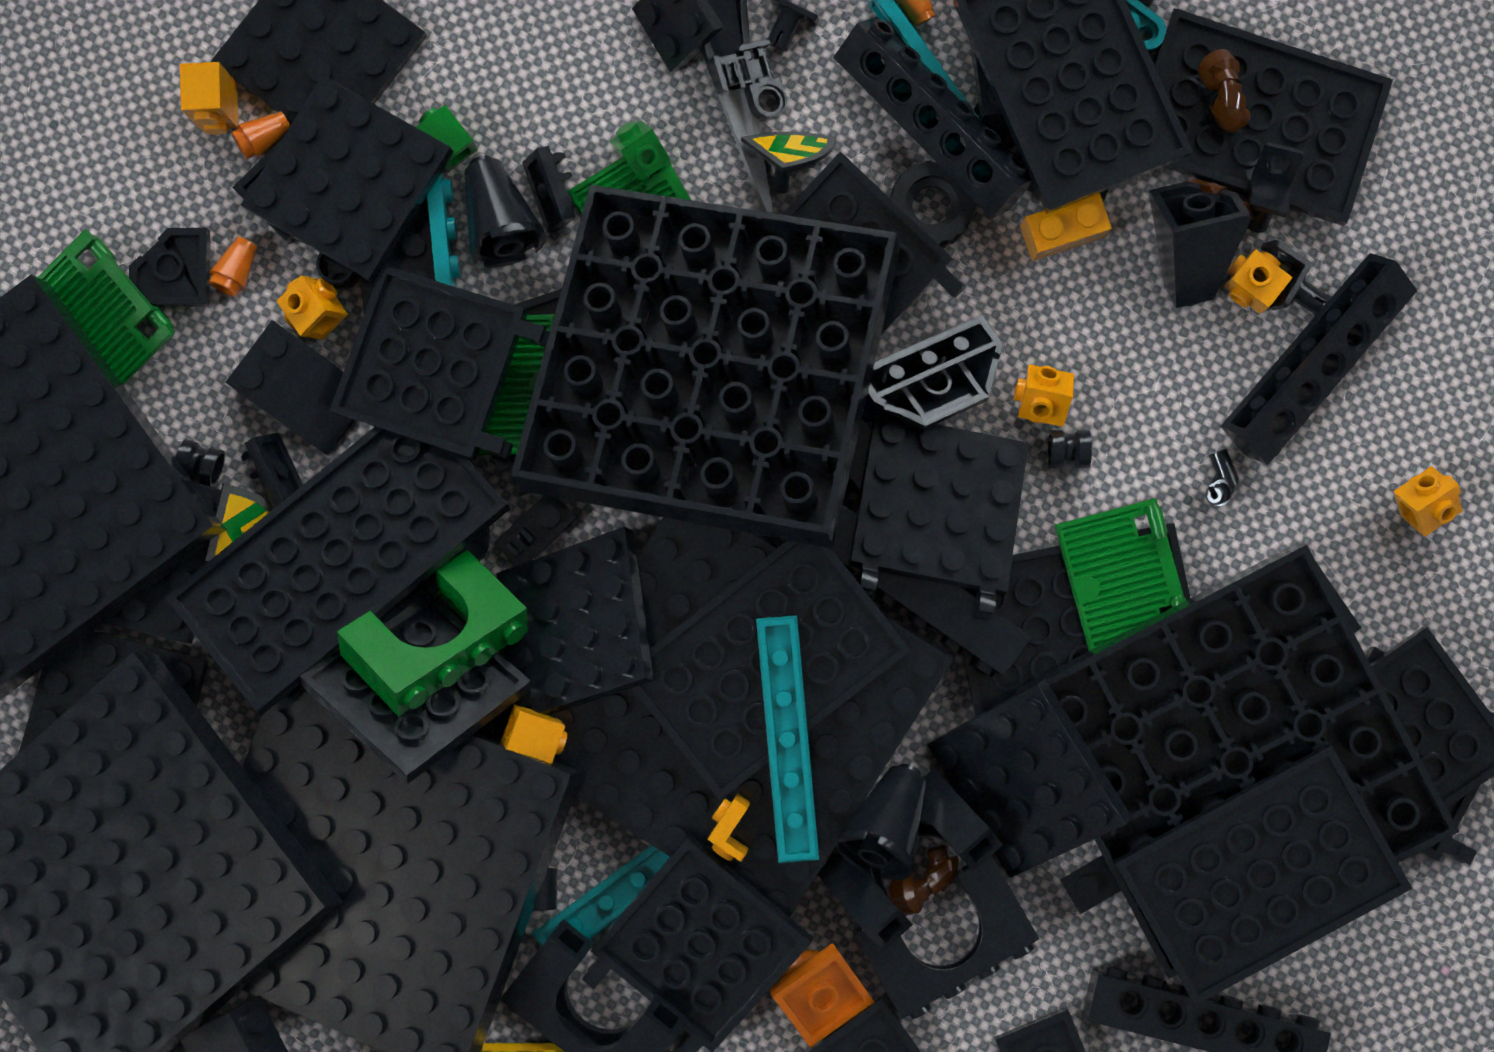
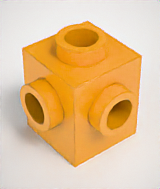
M1255 249L1246 257L1239 254L1226 272L1231 277L1224 284V287L1230 291L1229 297L1235 303L1244 308L1250 306L1257 313L1261 314L1272 305L1293 277L1279 267L1281 264L1273 255L1266 251L1260 253Z
M301 275L288 284L286 291L276 301L285 313L284 320L303 337L324 340L348 315L336 298V289L323 278L317 279Z
M1029 364L1025 378H1018L1014 389L1013 401L1019 402L1018 417L1035 423H1047L1064 427L1073 399L1074 373L1059 371L1050 366L1041 367Z
M1433 466L1412 477L1408 482L1393 491L1400 516L1424 537L1443 524L1449 523L1463 512L1459 498L1461 494L1460 486L1452 476L1442 475Z

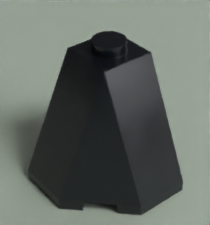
M1188 181L1149 190L1164 287L1176 308L1214 300L1251 221L1248 209L1238 193L1222 190L1219 195L1201 191V184Z

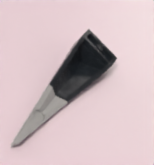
M708 0L724 27L701 49L713 84L714 80L708 61L713 56L719 55V57L734 54V51L741 45L750 43L747 0ZM739 85L728 87V92L718 94L761 210L762 212L773 213L764 158L741 141V137L760 134L759 119L754 117L749 109L744 92L745 88L740 89Z

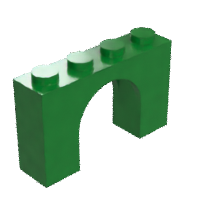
M468 550L448 561L436 571L438 594L466 623L463 631L450 642L428 648L411 646L399 640L371 611L337 631L340 655L398 717L410 709L420 707L428 697L443 687L452 686L461 675L475 666L485 664L493 654L508 644L517 643L528 632L527 608Z

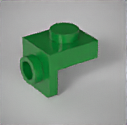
M641 120L637 123L631 121L623 125L616 131L617 136L609 141L616 153L627 162L639 181L644 180L670 162V157L653 129Z

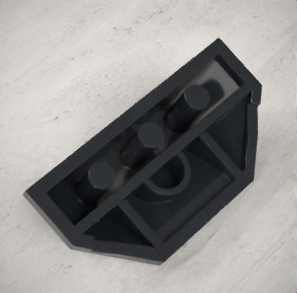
M980 315L875 361L867 398L874 407L925 430L988 401L1003 343L984 316Z

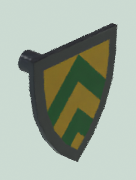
M770 132L741 137V141L775 166L773 191L785 194L789 188L790 172L814 168L816 162L826 158L833 151L836 137L803 132Z
M222 484L215 515L227 530L208 542L204 560L210 561L272 511L271 503L260 495L243 488Z

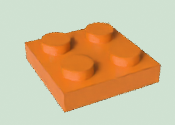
M831 943L779 980L769 990L773 999L810 1048L874 1003V1000L834 943Z

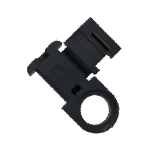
M767 39L743 44L734 51V54L719 57V55L713 56L708 61L717 94L728 92V87L739 85L740 89L745 88L744 92L751 113L762 121H770L780 115L787 104V97L781 77L775 79L772 77L765 53V48L771 44ZM761 92H769L775 97L777 102L775 111L767 112L760 107L758 98Z

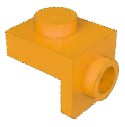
M737 793L732 802L724 798L712 816V819L718 823L710 833L708 840L713 843L711 848L724 859L732 861L733 858H736L742 862L748 848L731 837L730 834L748 809L751 801Z

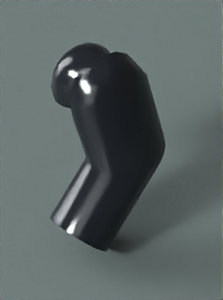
M1227 448L1208 455L1216 474L1208 486L1205 496L1206 500L1215 506H1223L1228 503L1239 484V477Z

